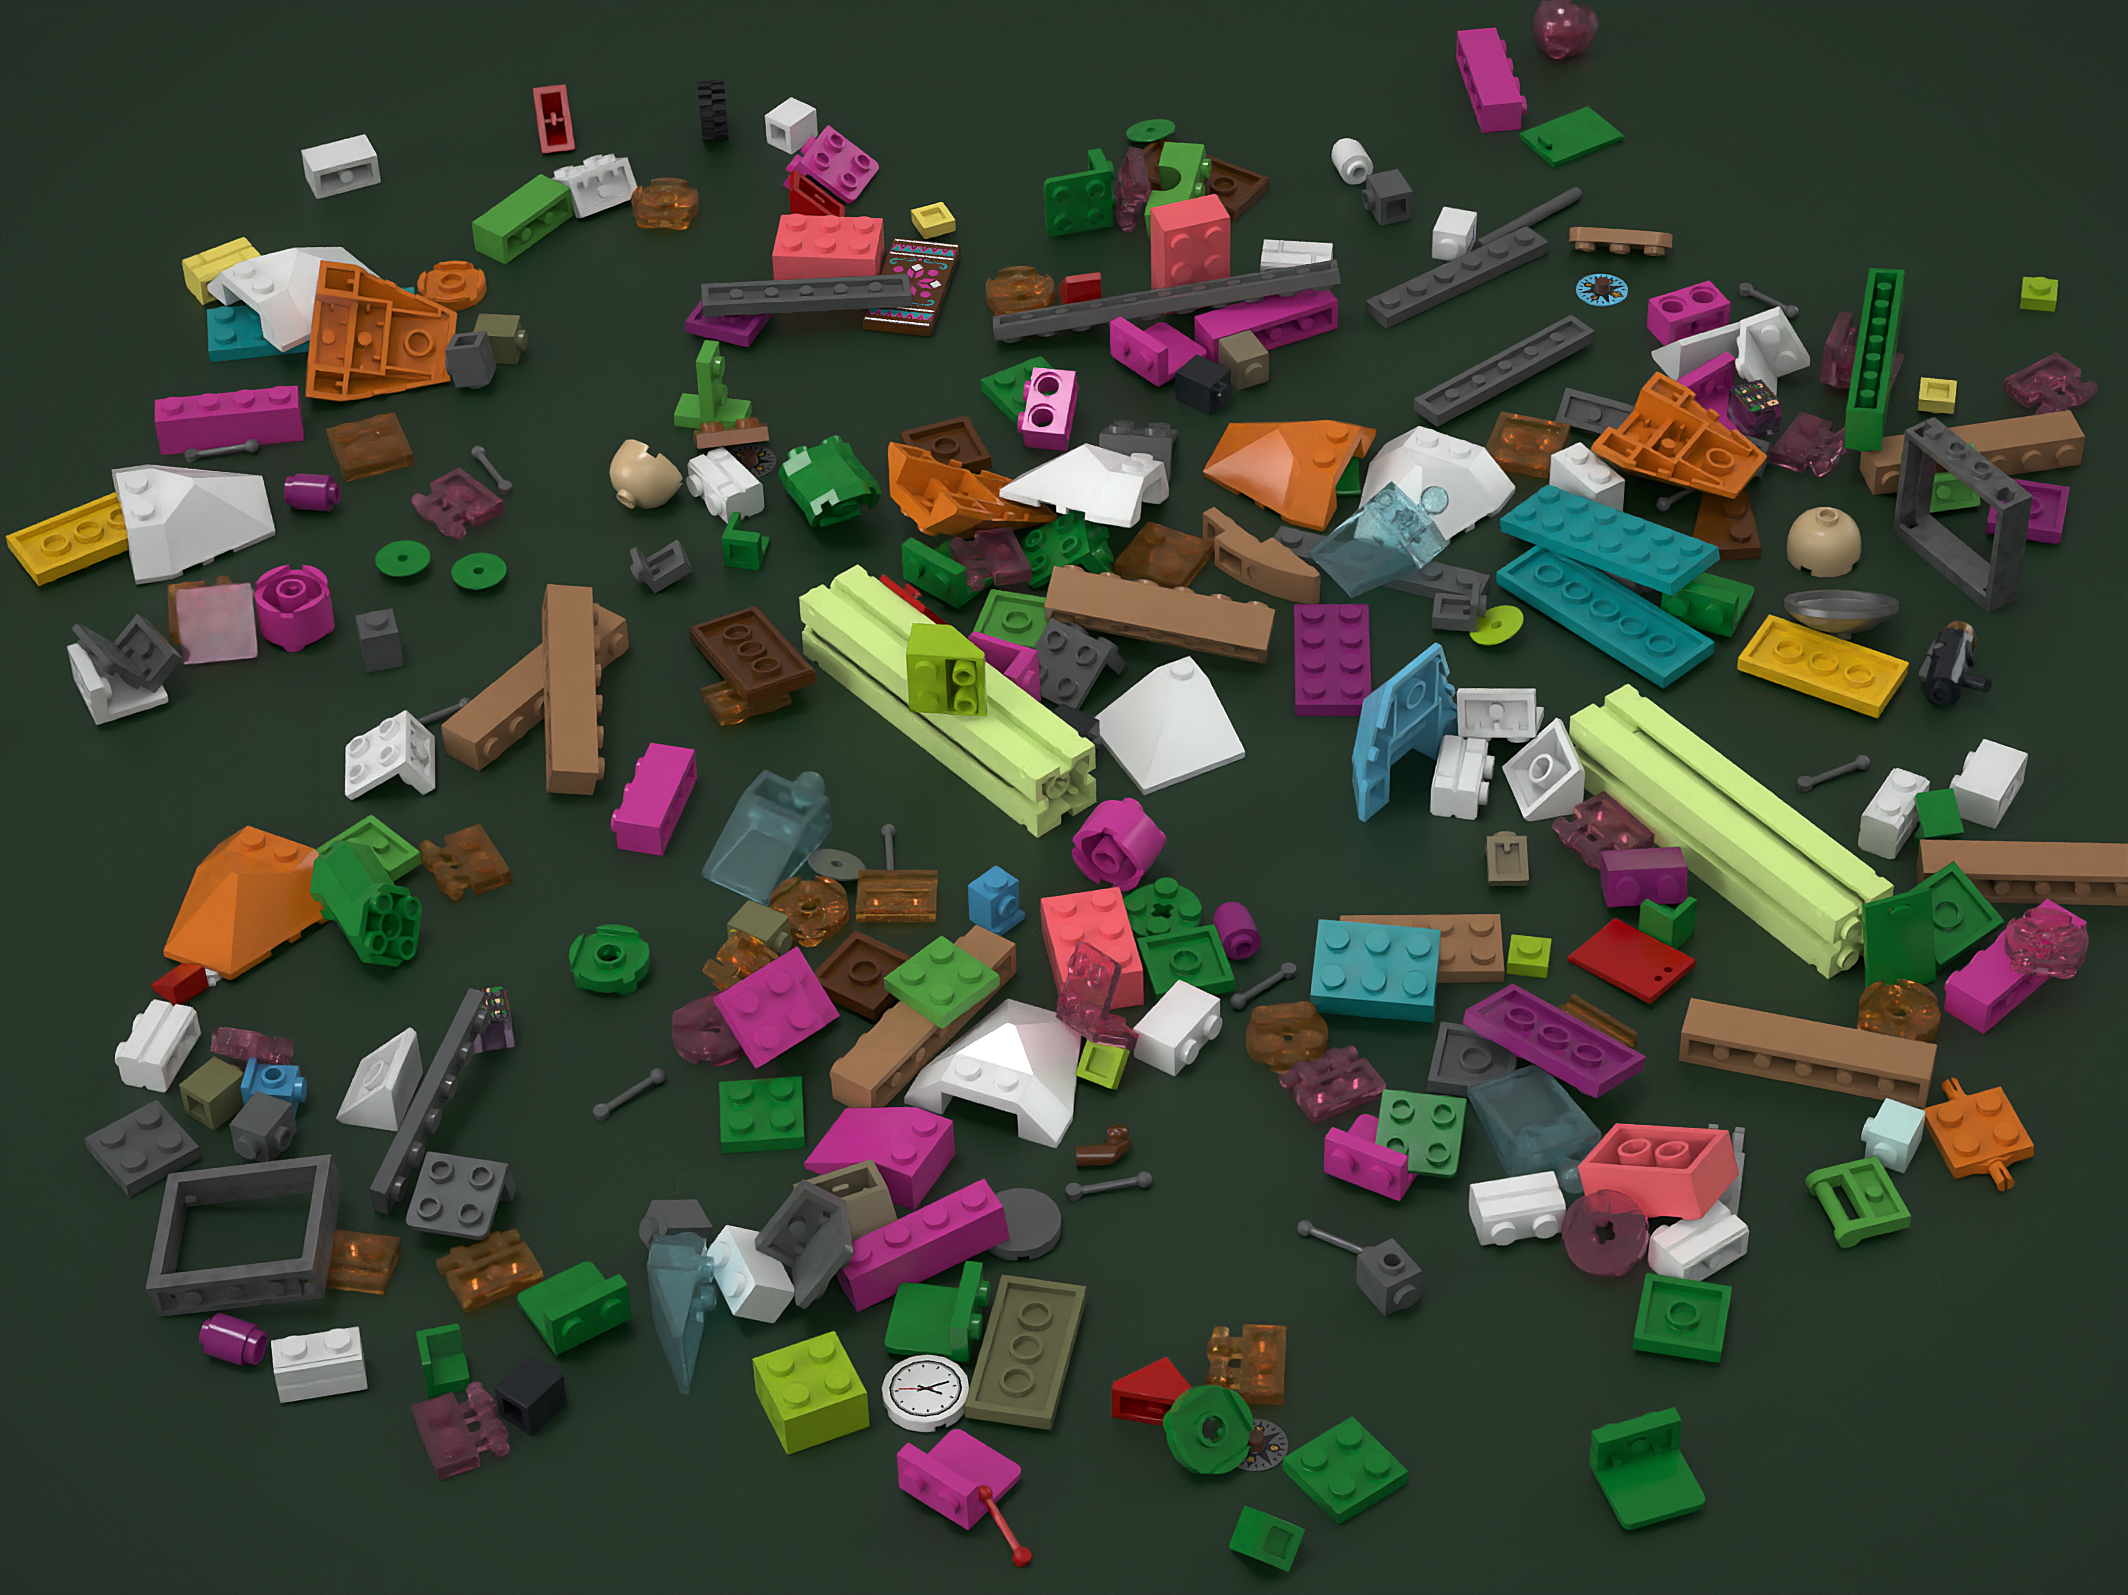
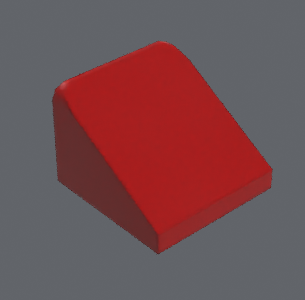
M182 963L152 983L151 987L175 1006L176 1004H184L209 987L203 966Z

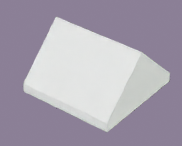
M1740 322L1675 341L1652 351V357L1664 372L1675 381L1724 352L1731 354L1737 359L1739 356L1737 337L1740 336Z
M1556 718L1536 738L1532 739L1502 766L1523 817L1529 822L1581 813L1583 809L1585 771L1562 720Z
M408 1028L361 1060L336 1117L338 1121L343 1124L391 1131L399 1130L423 1073L416 1031Z

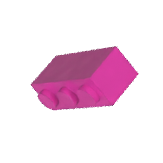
M650 743L645 756L639 757L635 768V777L632 783L626 784L623 803L620 809L614 810L611 819V830L616 832L618 849L663 856L697 780L694 749Z

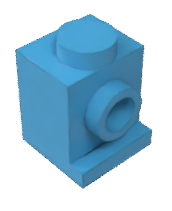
M997 865L968 885L969 920L978 926L1002 936L1025 919V912L1020 909L1019 880Z
M249 1058L240 1087L243 1104L245 1106L253 1094L258 1091L292 1103L295 1118L299 1102H304L307 1096V1079L301 1077L299 1066L258 1064L257 1058Z

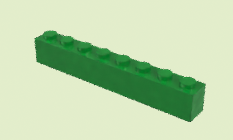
M1869 268L1846 409L1844 446L1846 449H1855L1860 452L1881 451L1903 309L1905 270Z

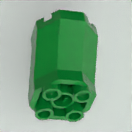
M838 435L823 440L819 446L810 449L807 446H800L787 453L789 460L782 464L778 473L783 487L805 512L810 526L816 527L819 521L821 527H830L854 519L861 515L859 507L867 503L868 508L871 509L878 504L882 496L877 481L854 456L850 444L843 442L841 436Z
M335 840L329 846L332 849L327 854L319 855L314 860L310 894L314 901L322 904L325 910H320L323 918L337 922L364 963L397 967L403 960H410L416 954L422 916L421 902L417 897L411 895L408 888L395 886L370 846Z

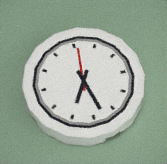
M934 1355L910 1357L897 1363L886 1374L882 1386L884 1407L887 1409L888 1416L892 1421L907 1430L918 1432L935 1431L936 1426L946 1423V1427L956 1423L965 1413L964 1406L969 1392L967 1375L958 1364L945 1357Z

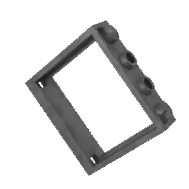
M1935 417L1906 429L1892 533L1988 613L2017 600L2033 495ZM1936 462L1998 511L1990 564L1930 515Z
M331 1154L168 1174L146 1285V1291L158 1316L164 1317L324 1298L343 1184ZM313 1192L302 1258L175 1273L188 1207ZM302 1279H308V1283H304Z

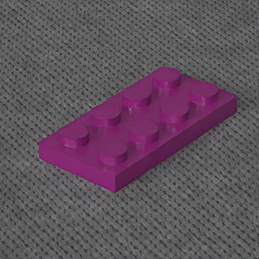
M1294 604L1295 716H1361L1363 700L1371 694L1369 604Z
M1514 984L1465 1010L1463 1025L1476 1031L1482 1038L1492 1040L1505 1047L1513 1055L1524 1058L1541 1067L1547 1074L1559 1077L1577 1087L1585 1095L1598 1098L1643 1071L1646 1056Z

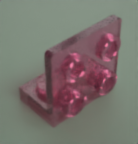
M1839 311L1824 346L1820 382L1830 384L1835 388H1850L1857 348L1855 345L1857 328H1852V313ZM1898 353L1895 356L1890 394L1904 361V355Z
M254 581L187 587L175 590L184 664L255 658L259 655L253 597L255 596Z
M1078 941L1075 952L1069 960V973L1064 989L1057 1000V1013L1055 1017L1092 1043L1134 1050L1139 1034L1125 1025V1018L1109 1013L1122 965L1088 942Z

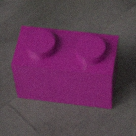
M1680 847L1601 851L1600 887L1607 907L1638 906L1646 899L1656 904L1683 903L1687 899L1688 867Z

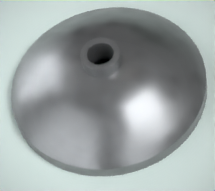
M1813 590L1797 592L1784 598V608L1790 615L1806 626L1823 632H1829L1831 636L1847 640L1851 639L1852 633L1874 629L1891 619L1898 612L1899 602L1890 596L1871 592Z

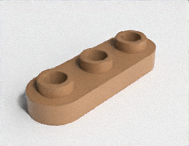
M1571 227L1569 231V243L1575 244V250L1594 252L1596 247H1610L1609 252L1616 254H1629L1630 249L1644 250V255L1664 256L1666 250L1672 249L1673 235L1664 232L1593 227Z

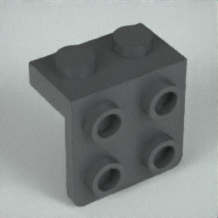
M1114 420L1113 424L1107 426L1100 433V448L1129 457L1133 453L1152 455L1154 461L1164 462L1167 481L1171 480L1172 446L1178 438V430L1170 429L1169 423L1150 422L1149 427L1142 428L1134 427V421Z
M136 614L115 642L106 639L79 623H76L72 628L80 638L77 644L92 656H97L98 659L95 661V664L111 676H114L116 672L121 674L120 677L137 690L142 686L156 693L183 659L155 627L139 614Z
M1051 618L1033 648L1038 650L1041 697L1058 706L1063 703L1078 710L1103 668L1118 676L1122 672L1126 662L1117 653L1119 647L1103 637H1099L1096 640L1088 636L1089 633L1085 629L1072 622H1069L1067 626Z
M427 1151L406 1216L408 1227L417 1231L474 1240L487 1238L499 1201L512 1202L516 1191V1185L508 1163Z
M803 1179L755 1238L756 1250L792 1268L795 1302L797 1306L806 1309L814 1299L818 1300L822 1297L830 1279L839 1269H844L852 1258L853 1247L846 1201Z

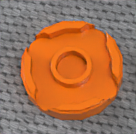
M465 261L440 262L433 266L432 271L426 273L425 270L417 281L419 295L452 311L464 310L476 305L483 299L487 291L484 272L480 268L479 271L474 269L473 264Z

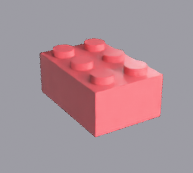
M1216 194L1150 208L1151 290L1230 277V216ZM1175 311L1164 313V315L1175 314Z
M801 214L781 215L772 254L774 280L880 275L885 254L883 218H870L866 216L837 217L834 215L805 216Z
M1114 887L1041 898L1042 936L1063 1014L1072 1016L1144 1005L1143 968L1120 888Z
M1616 1123L1578 1165L1589 1211H1602L1611 1215L1622 1213L1643 1214L1650 1218L1670 1216L1682 1217L1684 1220L1702 1219L1739 1175L1728 1130Z

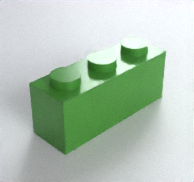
M542 174L538 175L472 222L475 250L503 264H507L573 216L571 188Z

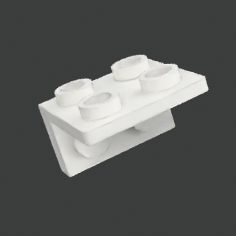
M614 154L596 155L583 160L584 165L576 167L571 165L554 171L555 177L551 178L571 188L572 206L576 218L586 217L640 196L628 158H615Z
M1780 306L1741 320L1740 336L1737 337L1739 356L1735 360L1738 374L1742 379L1746 378L1751 385L1756 384V381H1760L1776 396L1777 377L1810 366V356ZM1776 405L1768 407V409L1774 413L1776 412Z
M77 643L67 646L74 681L96 725L114 721L118 718L148 710L168 702V696L163 685L160 686L156 693L142 686L138 690L134 689L120 677L121 674L116 672L114 676H111L95 664L96 656H88L87 652Z
M1459 688L1457 691L1458 736L1486 739V741H1490L1492 738H1507L1508 741L1515 743L1526 742L1530 738H1536L1544 717V708L1536 707V689Z
M407 710L393 718L384 720L378 727L364 735L355 737L347 744L345 795L350 800L359 797L398 773L406 784L412 785L422 795L435 789V736Z

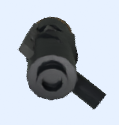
M1951 622L1938 633L1937 639L1932 643L1919 671L1920 680L1925 682L1923 692L1935 704L1944 706L1955 704L1961 697L1963 687L1988 693L1992 688L1991 678L1972 674L1971 668H1969L1974 666V650L1977 638L1974 629L1965 622Z

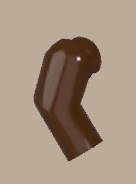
M1122 1124L1111 1125L1107 1128V1139L1100 1145L1076 1146V1167L1104 1166L1115 1163L1130 1148L1129 1129Z

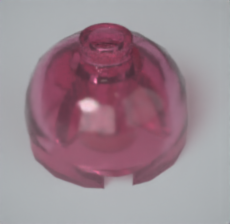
M1542 0L1540 6L1536 9L1532 25V33L1536 44L1550 57L1555 59H1568L1580 56L1590 48L1599 26L1597 15L1587 5L1583 4L1582 8H1579L1576 5H1572L1573 0Z

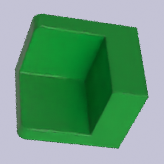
M732 512L722 536L724 566L760 570L770 546V538L761 536V533L742 531L741 513Z
M1953 788L1917 793L1914 801L1920 827L1913 835L1916 850H1919L1920 840H1959L1964 830Z
M1689 896L1674 910L1665 904L1658 905L1646 899L1640 906L1639 931L1677 949L1694 933L1697 900Z
M451 1324L416 1331L428 1398L472 1389L460 1325Z
M1244 1506L1229 1548L1289 1572L1306 1529L1265 1512Z

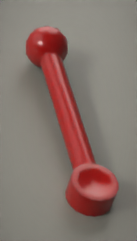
M986 1485L979 1486V1502L986 1505L1012 1548L1014 1564L1019 1567L1028 1565L1032 1557L1031 1551L1026 1547L1020 1546L992 1499V1489Z

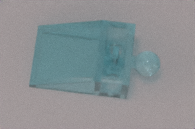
M1391 481L1308 554L1351 598L1417 571L1449 545L1435 522L1428 516L1439 515L1447 509L1449 504L1448 494L1439 486H1429L1422 491L1419 504L1416 505Z
M763 770L739 799L701 871L702 877L767 906L804 864L809 854L815 851L833 830L829 798L823 796L825 791L823 778L819 774L809 771L800 774L794 783L767 770Z
M1532 1064L1466 1087V1093L1510 1178L1554 1171L1557 1182L1564 1191L1569 1193L1584 1191L1578 1165L1601 1141V1131L1553 1076L1547 1074L1541 1067Z
M681 1232L676 1236L654 1234L646 1266L653 1324L680 1394L689 1395L708 1311H715L717 1303V1285L710 1284L714 1274V1257L707 1256L706 1238H700L693 1232Z

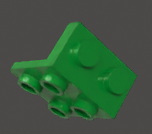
M1101 148L1088 150V171L1048 178L1044 181L1045 223L1047 234L1050 237L1113 226V208L1116 207V200L1111 181L1115 179L1112 161H1106Z
M1071 510L1069 514H1061L1057 519L1042 528L1030 532L1021 542L1028 584L1033 589H1037L1051 580L1054 566L1063 568L1065 565L1077 566L1082 563L1093 574L1113 573L1111 562L1114 561V557L1108 547L1107 539L1110 535L1106 525L1085 520V512Z
M912 537L901 544L903 578L957 609L1004 575V565L957 538H950L935 549L926 546Z
M1703 572L1672 596L1662 592L1661 609L1688 626L1731 638L1754 597L1755 589L1748 584Z
M1383 1089L1375 1143L1409 1156L1408 1174L1452 1178L1457 1174L1462 1134H1465L1467 1099L1448 1095L1439 1096L1413 1093L1405 1090Z
M589 1261L582 1262L520 1292L517 1296L519 1307L556 1356L632 1319L629 1290L626 1281L620 1274L606 1280L596 1266Z
M965 1262L959 1288L910 1282L900 1284L897 1289L884 1340L885 1350L892 1354L909 1356L934 1355L945 1357L951 1361L969 1363L974 1340H980L983 1324L981 1309L988 1306L991 1285L990 1281H984L983 1263Z
M1675 1407L1659 1412H1649L1641 1417L1620 1423H1609L1599 1429L1592 1430L1589 1466L1621 1526L1627 1530H1633L1699 1511L1705 1506V1495L1679 1450L1682 1419Z

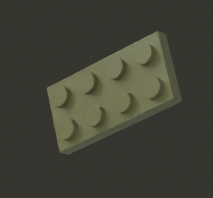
M1002 1274L965 1402V1418L1052 1430L1087 1299L1086 1286Z

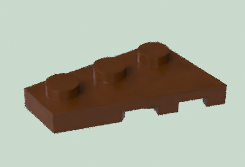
M1746 486L1735 499L1709 493L1703 494L1692 537L1719 547L1720 560L1718 561L1761 558L1762 547Z

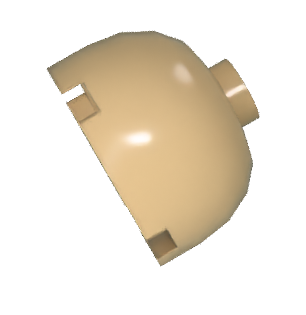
M633 439L625 440L610 464L609 475L612 486L618 492L616 495L617 499L629 508H634L635 506L643 509L658 508L666 504L682 485L680 482L683 480L682 475L662 454L659 453L654 458L646 453L649 448L648 445Z
M1817 507L1807 510L1794 521L1789 531L1786 546L1787 559L1798 570H1801V566L1811 569V575L1815 577H1837L1847 574L1852 570V564L1856 561L1858 563L1860 560V530L1851 516L1839 509Z

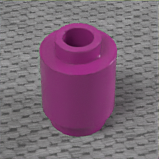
M297 473L295 477L288 476L284 486L286 505H293L295 509L330 512L333 506L339 503L340 485L335 483L332 475Z
M1227 902L1219 906L1214 913L1212 924H1215L1226 956L1234 960L1246 959L1252 956L1260 947L1261 937L1250 911L1238 902Z
M217 1313L212 1319H207L204 1322L200 1331L199 1342L203 1344V1351L206 1355L241 1366H246L248 1363L257 1365L266 1351L268 1334L265 1331H261L257 1324Z

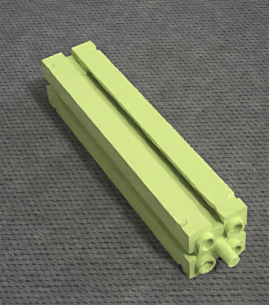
M857 564L834 577L831 589L822 584L799 597L801 621L806 624L804 631H802L803 654L810 660L817 661L819 667L1020 825L1025 824L1027 830L1034 836L1039 838L1060 825L1061 815L1065 812L1074 816L1096 803V779L1088 774V772L1096 768L1095 745L1087 738H1081L1075 729L987 662H985L986 717L909 712L906 651L912 623H935L874 576H868L867 571Z
M1626 684L1605 696V704L1601 708L1593 703L1570 716L1569 737L1571 742L1576 745L1574 747L1585 771V789L1659 847H1680L1688 867L1687 869L1808 964L1816 965L1817 971L1829 979L1842 970L1850 969L1857 962L1859 954L1864 957L1862 904L1893 896V884L1884 877L1876 876L1872 868L1648 698L1641 697L1638 694L1639 691L1631 685Z

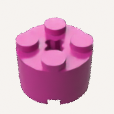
M285 565L266 572L258 579L256 583L257 590L254 593L260 630L267 640L283 646L288 652H298L304 649L305 645L321 639L334 630V614L327 578L323 572L308 565H302V570H290V565Z
M1125 798L1123 801L1108 800L1100 803L1074 836L1072 842H1074L1075 847L1072 850V856L1076 865L1090 880L1099 884L1103 879L1113 883L1111 888L1119 887L1120 891H1129L1135 888L1160 855L1167 840L1165 834L1143 812V807L1138 801L1132 798Z

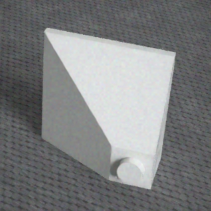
M1190 656L1154 669L1094 717L1100 721V738L1103 745L1143 795L1245 757V750L1208 677Z

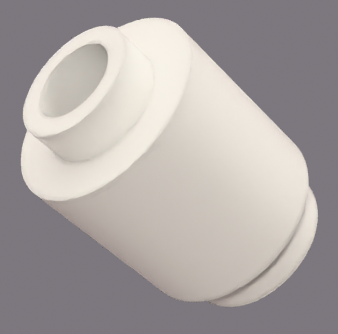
M1344 138L1333 146L1332 162L1346 183L1360 184L1366 180L1367 175H1371L1373 170L1372 161L1358 141Z

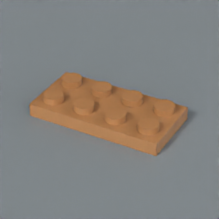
M1500 914L1340 916V921L1440 929L1441 954L1438 983L1504 982L1505 970Z

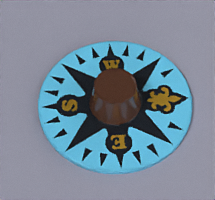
M1593 274L1584 277L1578 282L1576 293L1587 304L1607 307L1621 303L1628 295V287L1618 277L1608 274Z

